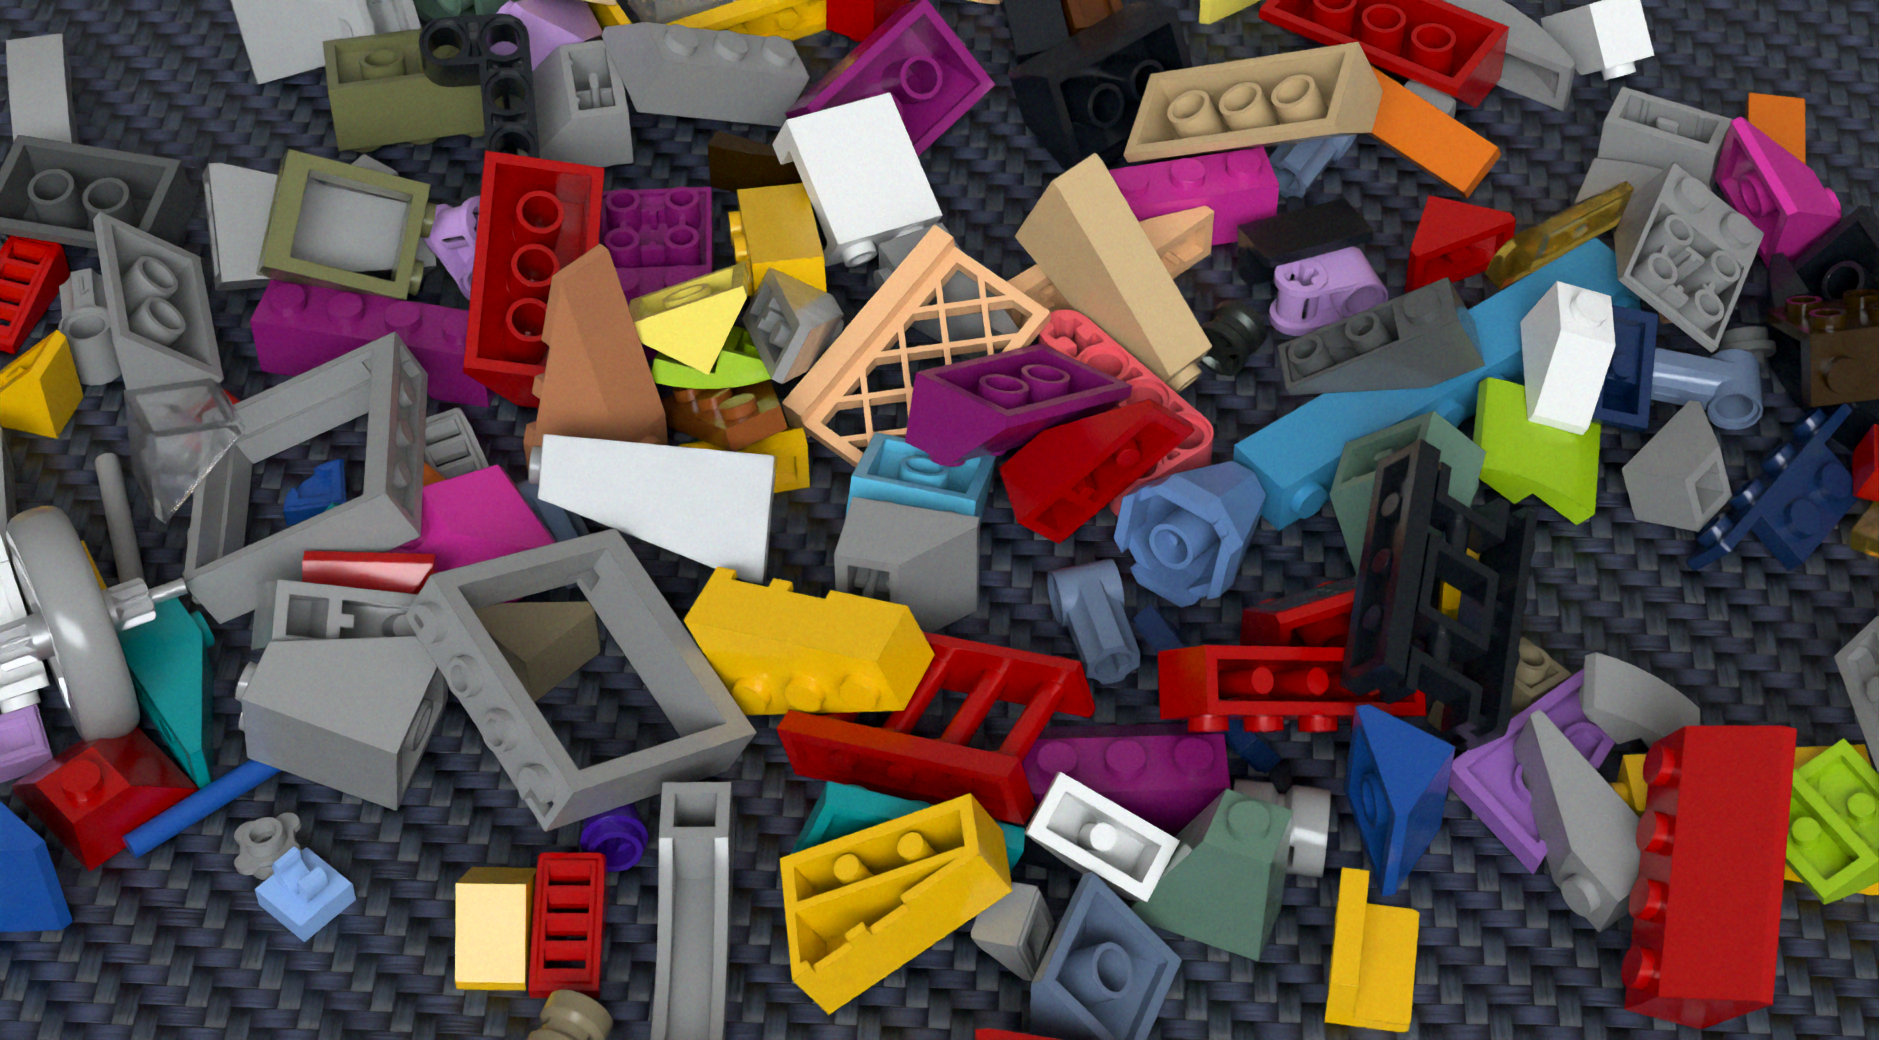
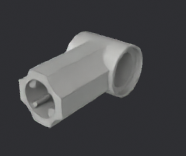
M92 268L70 272L69 279L59 286L62 319L58 329L67 337L79 382L90 386L103 385L112 382L122 374L112 339L102 275L96 273Z

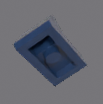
M1612 305L1616 346L1591 422L1645 432L1649 425L1658 314Z

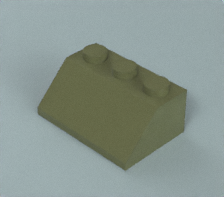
M423 28L323 41L327 87L338 151L352 149L355 152H371L383 145L402 142L423 145L434 142L439 137L460 134L469 137L485 136L481 85L444 87L431 82L424 74L420 56L419 37ZM445 45L434 50L433 56L448 60L457 56L460 50L454 46ZM503 96L494 102L501 109H504Z

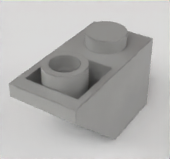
M1689 400L1622 468L1624 483L1628 491L1635 520L1699 532L1732 497L1720 445L1699 401Z

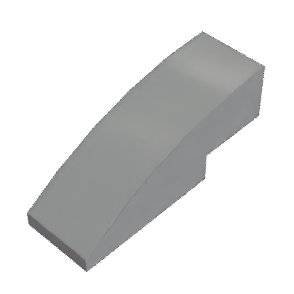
M1442 0L1509 26L1502 76L1497 82V86L1560 111L1566 109L1569 103L1576 62L1542 27L1503 0Z
M63 33L6 40L13 142L17 135L78 144L77 117L72 98V70Z

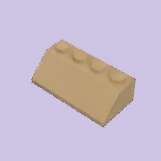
M1359 42L1150 74L1123 155L1128 163L1158 162L1371 133L1383 90Z

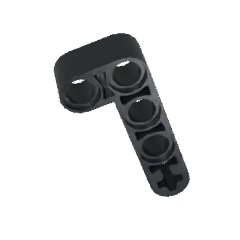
M499 13L442 17L426 24L420 33L419 49L424 74L428 79L444 87L481 85L486 151L502 153L506 149L518 148L525 151L528 155L527 157L540 158L530 42L527 28L523 22L513 15ZM502 41L511 42L518 47L515 52L506 56L497 55L491 52L490 48ZM445 45L454 46L460 50L457 56L448 60L433 56L434 50ZM507 94L515 95L523 101L517 108L510 110L501 109L494 102L499 97Z

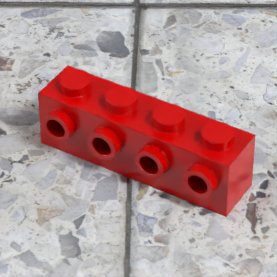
M1201 645L1158 651L1160 720H1187L1188 732L1229 731V720H1243V732L1246 733L1284 731V720H1297L1299 733L1338 731V720H1351L1352 733L1356 706L1370 704L1396 718L1426 716L1425 693L1417 689L1416 693L1394 703L1387 704L1379 699V689L1359 697L1341 687L1339 683L1345 648Z

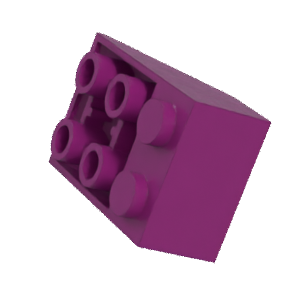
M711 187L603 191L598 244H602L609 249L628 307L631 299L714 272ZM642 344L646 359L654 360L659 351Z

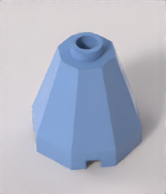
M1234 461L1174 473L1138 485L1123 496L1114 540L1121 553L1128 548L1132 553L1136 563L1130 567V570L1137 583L1182 608L1195 604L1200 598L1206 596L1207 600L1220 597L1235 581L1260 519L1266 494L1255 472Z

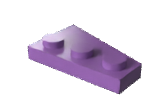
M1584 668L1512 718L1508 725L1507 733L1503 737L1475 749L1467 750L1454 759L1449 779L1450 788L1533 874L1538 869L1548 850L1545 841L1540 839L1530 806L1532 800L1530 791L1523 783L1521 776L1523 768L1521 762L1517 763L1513 747L1529 716L1538 709H1541L1596 771L1599 770L1615 742L1596 723L1589 721L1582 711L1579 690L1584 684Z

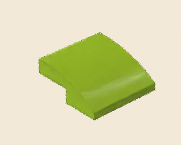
M736 326L732 327L709 375L661 352H658L654 358L651 371L654 382L657 384L692 389L740 387L771 379L747 329Z
M1487 377L1479 382L1473 442L1486 451L1479 479L1513 504L1533 493L1575 525L1595 515L1601 424L1591 422L1589 429L1583 435L1530 422L1527 420L1524 385Z
M1844 738L1796 770L1794 768L1785 863L1824 905L1850 896L1879 882V774Z

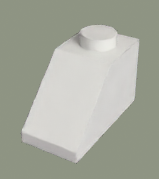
M1602 0L1540 18L1543 29L1576 62L1575 69L1580 75L1601 71L1603 80H1609L1636 72L1634 61L1654 56L1640 0Z
M1556 281L1520 322L1527 420L1583 435L1589 429L1616 346L1612 301L1609 295Z
M1057 772L1024 834L1071 868L1082 874L1093 871L1113 892L1127 900L1148 902L1180 840L1062 772Z

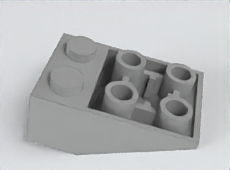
M230 0L257 85L325 66L323 41L421 28L413 0Z
M1673 162L1633 195L1628 202L1614 233L1617 278L1623 285L1712 353L1718 348L1764 232L1753 225L1746 216L1738 213L1711 192L1700 180L1692 177Z

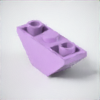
M510 0L496 13L513 15L526 26L529 34L532 72L559 45L598 41L602 37L603 31L586 1L521 0L513 2ZM502 41L493 45L490 50L497 55L506 56L515 52L518 47L511 42Z

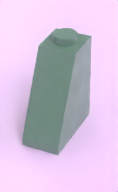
M1226 788L1174 837L1180 840L1148 902L1132 901L1130 909L1146 924L1259 962L1281 910L1294 810Z

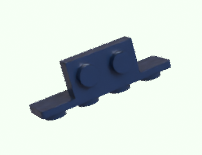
M1847 403L1837 404L1825 412L1820 407H1814L1802 415L1790 428L1795 437L1790 442L1785 441L1778 445L1761 460L1759 466L1764 471L1761 476L1749 479L1732 493V497L1727 501L1732 506V509L1727 514L1722 513L1716 516L1696 534L1695 538L1700 545L1685 561L1687 565L1695 572L1727 555L1750 529L1788 571L1803 564L1859 498L1853 496L1852 474L1825 444L1853 409Z

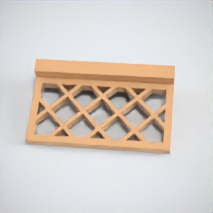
M934 224L784 399L782 405L788 426L796 429L804 428L806 440L812 436L856 468L864 454L857 448L867 447L875 433L873 430L871 406L906 401L909 419L913 393L909 361L944 357L945 365L952 364L951 355L987 351L988 355H993L996 349L1004 348L1002 352L1027 347L1051 320V312L956 248L954 237ZM959 270L978 283L980 299L944 303L942 288ZM986 289L996 296L987 298ZM937 296L938 304L928 306L934 297ZM1015 308L1029 318L1018 333L992 336L988 311ZM982 312L985 337L949 342L946 317ZM940 319L943 343L907 348L905 332L914 321ZM899 340L900 349L890 350ZM902 362L905 388L869 393L867 376L876 366ZM861 385L862 394L852 395ZM864 408L866 433L840 437L826 427L838 410ZM907 428L879 431L877 433L906 438Z

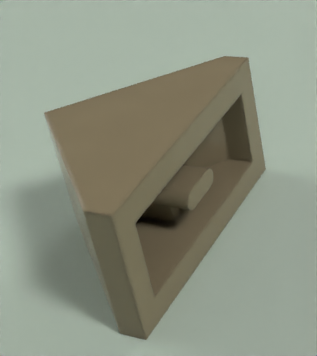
M589 601L498 603L473 610L533 702H536L600 653L601 640L598 617Z

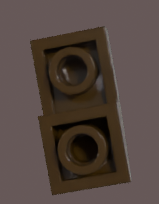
M717 131L708 143L710 183L713 188L737 193L738 189L803 182L794 161L780 164L772 145L778 133L770 145Z

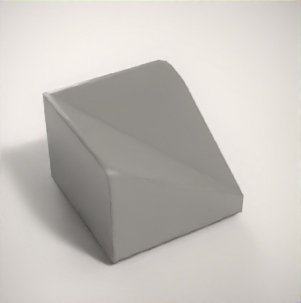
M1011 882L1013 890L1011 893L977 915L971 930V938L981 949L1021 979L1033 981L1042 962L1055 922L1038 886Z

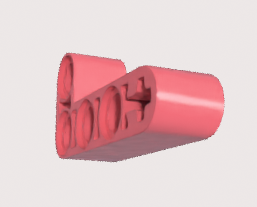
M1068 309L1051 312V320L1038 334V344H1044L1132 385L1131 396L1110 410L1152 399L1190 421L1195 430L1194 433L1109 503L1110 509L1117 517L1119 516L1123 496L1136 486L1174 473L1211 465L1214 431L1207 418L1088 317L1078 311Z

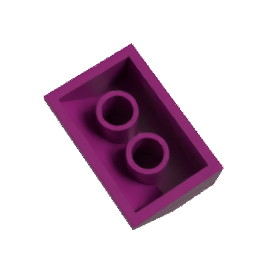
M916 0L902 5L792 105L785 114L791 119L890 92L915 152L919 156L996 84L928 0Z
M1041 343L919 371L915 374L905 442L928 453V458L936 464L948 467L962 466L969 459L985 455H1004L1007 453V449L1028 444L1043 430L1107 412L1131 396L1132 385Z
M1187 723L1045 727L1022 763L1036 806L1040 805L1057 772H1062L1173 837L1183 830L1226 788L1231 790L1225 734L1223 732H1188Z

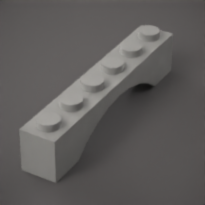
M662 782L659 824L657 957L650 1040H726L735 849V821L731 782Z

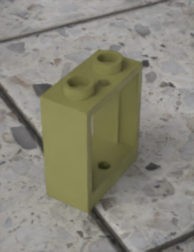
M288 149L280 162L256 275L284 282L405 301L408 294L416 296L424 269V261L415 259L419 238L428 239L436 213V204L427 202L431 185ZM308 177L407 202L390 281L290 257Z

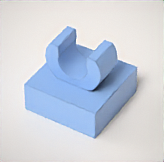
M295 846L292 847L272 864L274 874L255 888L259 905L303 942H306L356 900L353 884L307 847L302 850V854Z

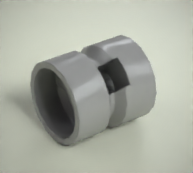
M1235 779L1234 791L1294 810L1286 874L1322 877L1328 837L1331 789L1292 785L1286 794H1279L1272 782Z

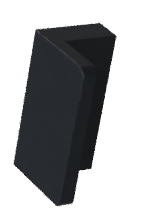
M1345 198L1237 225L1239 276L1248 286L1274 280L1276 266L1370 242L1373 240V228Z

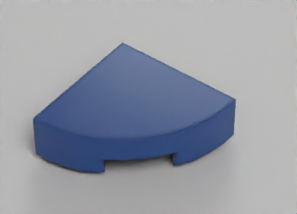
M343 459L329 461L313 469L314 475L306 479L297 488L293 487L290 489L285 498L283 510L287 526L296 525L323 513L331 502L339 504L348 502L347 476Z

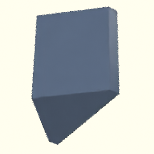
M1093 871L1083 874L1031 983L1029 1034L1062 1040H1147L1182 959Z

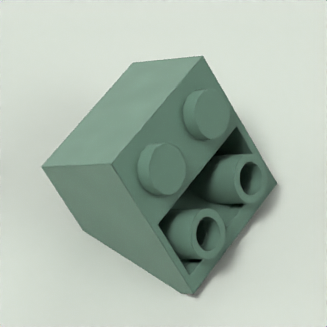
M1434 410L1345 443L1329 495L1356 576L1360 567L1378 461L1419 439H1423L1441 450L1439 463L1444 462L1452 467L1448 495L1467 507H1471L1473 497L1479 487L1478 479L1486 451ZM1429 525L1428 533L1431 532L1442 539L1443 533Z

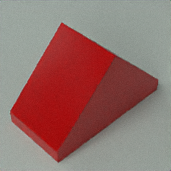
M1429 195L1410 249L1404 292L1409 293L1446 277L1450 279L1451 283H1455L1508 263L1516 219L1509 212Z

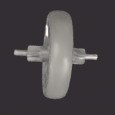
M52 505L38 506L25 510L13 517L6 525V539L30 615L0 625V670L8 672L47 659L59 692L80 737L86 742L98 738L113 739L124 737L139 724L140 712L132 679L117 634L155 620L157 614L154 605L187 594L186 585L183 579L180 578L148 590L144 580L138 577L100 590L85 550L67 514L60 507Z

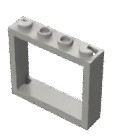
M395 331L203 419L196 482L192 492L190 528L187 531L188 545L185 569L182 575L184 576L183 581L186 587L192 593L191 600L195 604H202L219 624L255 609L257 583L277 579L302 582L304 551L384 553L421 537L428 373ZM369 412L363 495L244 547L253 464Z
M617 528L431 574L405 614V618L417 634L416 638L430 654L445 677L450 690L458 697L482 734L485 744L493 751L518 789L521 799L525 800L545 832L662 793V782H696L726 772L757 733ZM577 583L681 738L578 770L473 610ZM552 801L554 805L550 808L548 802Z

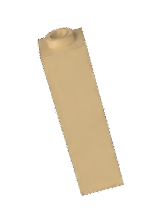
M1096 153L1092 154L1051 181L1016 233L1015 238L1075 311L1088 317L1178 394L1203 373L1197 365L1209 352L1212 345L1104 162Z

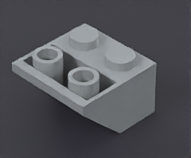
M604 40L559 45L532 72L540 158L597 167L634 163L629 110L624 85ZM509 95L510 109L517 108L522 104L521 98ZM517 148L518 155L528 156L525 151Z
M1622 86L1604 120L1597 158L1632 162L1663 170L1674 162L1692 177L1710 186L1712 190L1716 182L1714 176L1729 125L1733 119Z
M852 497L834 553L836 591L906 605L909 607L921 631L933 633L977 611L979 604L980 517L962 515L952 511H938L895 504L890 501Z

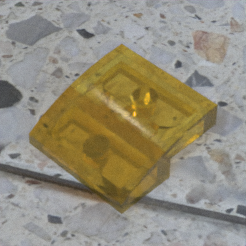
M1628 181L1616 183L1516 234L1497 251L1485 274L1500 290L1544 267L1590 239L1617 226L1634 188Z

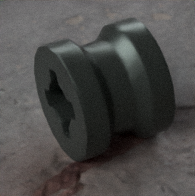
M1237 300L1221 302L1210 315V321L1201 325L1212 348L1200 362L1209 370L1219 375L1232 376L1238 374L1248 362L1249 354L1255 353L1266 340L1267 329L1259 314L1249 305Z

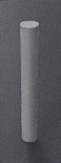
M113 453L101 454L95 459V468L119 582L121 584L139 577L146 583L119 457Z

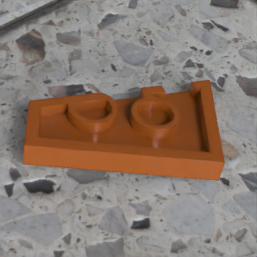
M770 379L755 384L721 389L673 387L674 395L661 400L668 427L727 451L736 452L788 428Z

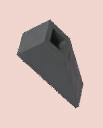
M1448 277L1278 345L1285 387L1289 395L1429 388L1485 366L1475 322Z

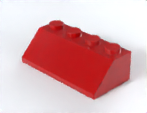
M1267 0L1259 9L1258 17L1281 31L1321 47L1359 42L1369 64L1374 68L1401 78L1404 81L1408 82L1411 80L1446 94L1457 102L1475 109L1501 79L1509 26L1442 0Z
M485 151L462 372L515 405L539 408L540 399L532 394L534 377L545 373L550 346L544 343L541 337L552 276L598 245L605 168Z
M1686 725L1652 743V747L1649 749L1643 765V779L1648 784L1645 813L1642 815L1636 831V845L1641 850L1639 873L1629 897V913L1634 918L1631 947L1624 957L1621 970L1622 982L1627 986L1624 1010L1701 1030L1773 1005L1797 729L1785 725Z

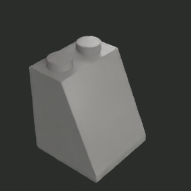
M416 636L272 641L268 643L259 663L249 662L239 679L235 699L242 704L238 728L245 733L247 758L398 811L448 701V684L430 654Z

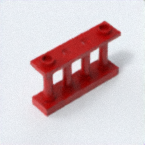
M923 632L935 655L905 710L892 711L882 727H870L853 723L860 712L827 713V715L817 716L789 710L776 728L795 775L843 785H858L866 788L868 791L909 800L924 801L931 805H937L971 793L992 818L1024 825L1036 806L1022 766L1026 756L1055 711L1091 718L1096 707L1081 661ZM940 688L968 694L939 739L909 735ZM996 700L1026 705L998 751L990 752L967 747Z

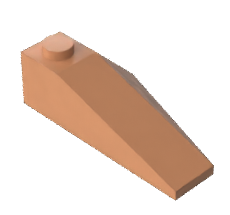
M598 244L552 276L541 340L550 346L545 373L534 377L532 394L540 399L537 420L526 424L523 440L528 478L532 447H542L543 434L668 445L666 414L609 249L602 244Z

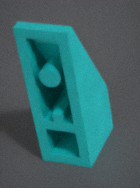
M178 597L154 605L157 614L155 620L118 633L117 636L129 669L138 703L190 780L201 789L213 782L214 673L207 648L215 645V641L202 614L198 610L189 614Z

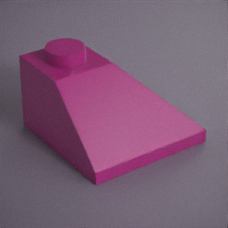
M1742 116L1731 120L1714 179L1730 206L1738 213L1746 216L1753 225L1764 232L1757 252L1767 269H1769L1773 254L1783 252L1789 262L1794 261L1840 223L1842 210L1839 200L1830 188H1823L1811 168Z
M497 464L423 486L421 537L393 548L388 553L436 554L438 570L443 572L554 544L557 541L504 468ZM523 597L505 601L502 603H517Z

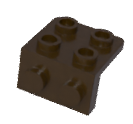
M1865 288L1847 290L1843 292V299L1824 302L1821 297L1794 296L1785 299V306L1767 310L1768 324L1801 342V393L1803 403L1810 407L1879 399V290Z

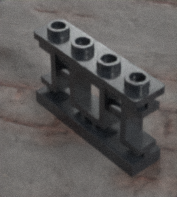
M1419 439L1377 462L1339 685L1359 697L1379 689V699L1387 704L1414 694L1417 689L1444 704L1440 734L1449 739L1452 738V745L1464 753L1467 750L1475 749L1503 737L1508 730L1512 716L1511 702L1515 673L1520 659L1519 645L1524 611L1528 601L1527 588L1531 559L1535 550L1534 537L1538 514L1527 506L1509 513L1510 503L1501 497L1476 510H1472L1449 496L1448 488L1452 467L1444 462L1439 463L1441 450L1425 440ZM1429 525L1443 533L1442 539L1431 532L1428 533ZM1467 548L1477 554L1480 553L1479 561L1466 554ZM1434 577L1461 591L1457 621L1430 606ZM1411 636L1425 643L1424 652L1414 646L1410 647ZM1450 658L1461 665L1463 664L1462 674L1449 667Z

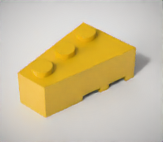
M803 183L738 189V211L728 212V223L735 265L745 262L749 271L747 296H750V302L769 267L827 293L824 254L811 202Z
M719 566L716 567L684 618L685 624L711 667L745 716L787 714L789 710L808 714L904 711L935 655L909 607L906 605L830 590L827 597L823 599L793 592L794 587L791 581L773 578L768 587L737 581L736 570Z
M969 793L780 858L792 981L830 1015L1011 893L1013 890L1004 831L974 796Z

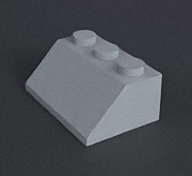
M648 22L605 26L601 34L637 112L782 127L787 118L785 112L796 103L810 78L791 40L778 36L765 37L740 34L729 30L715 31L690 28L680 24L665 25Z
M99 212L93 219L113 344L129 402L147 414L158 415L177 423V420L197 408L224 379L200 256Z

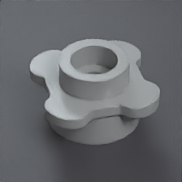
M282 813L277 818L264 817L240 825L234 833V839L240 845V854L234 860L236 870L242 875H253L258 879L266 880L274 874L272 864L292 847L295 846L302 854V849L296 839V833L301 828L299 817L293 813Z

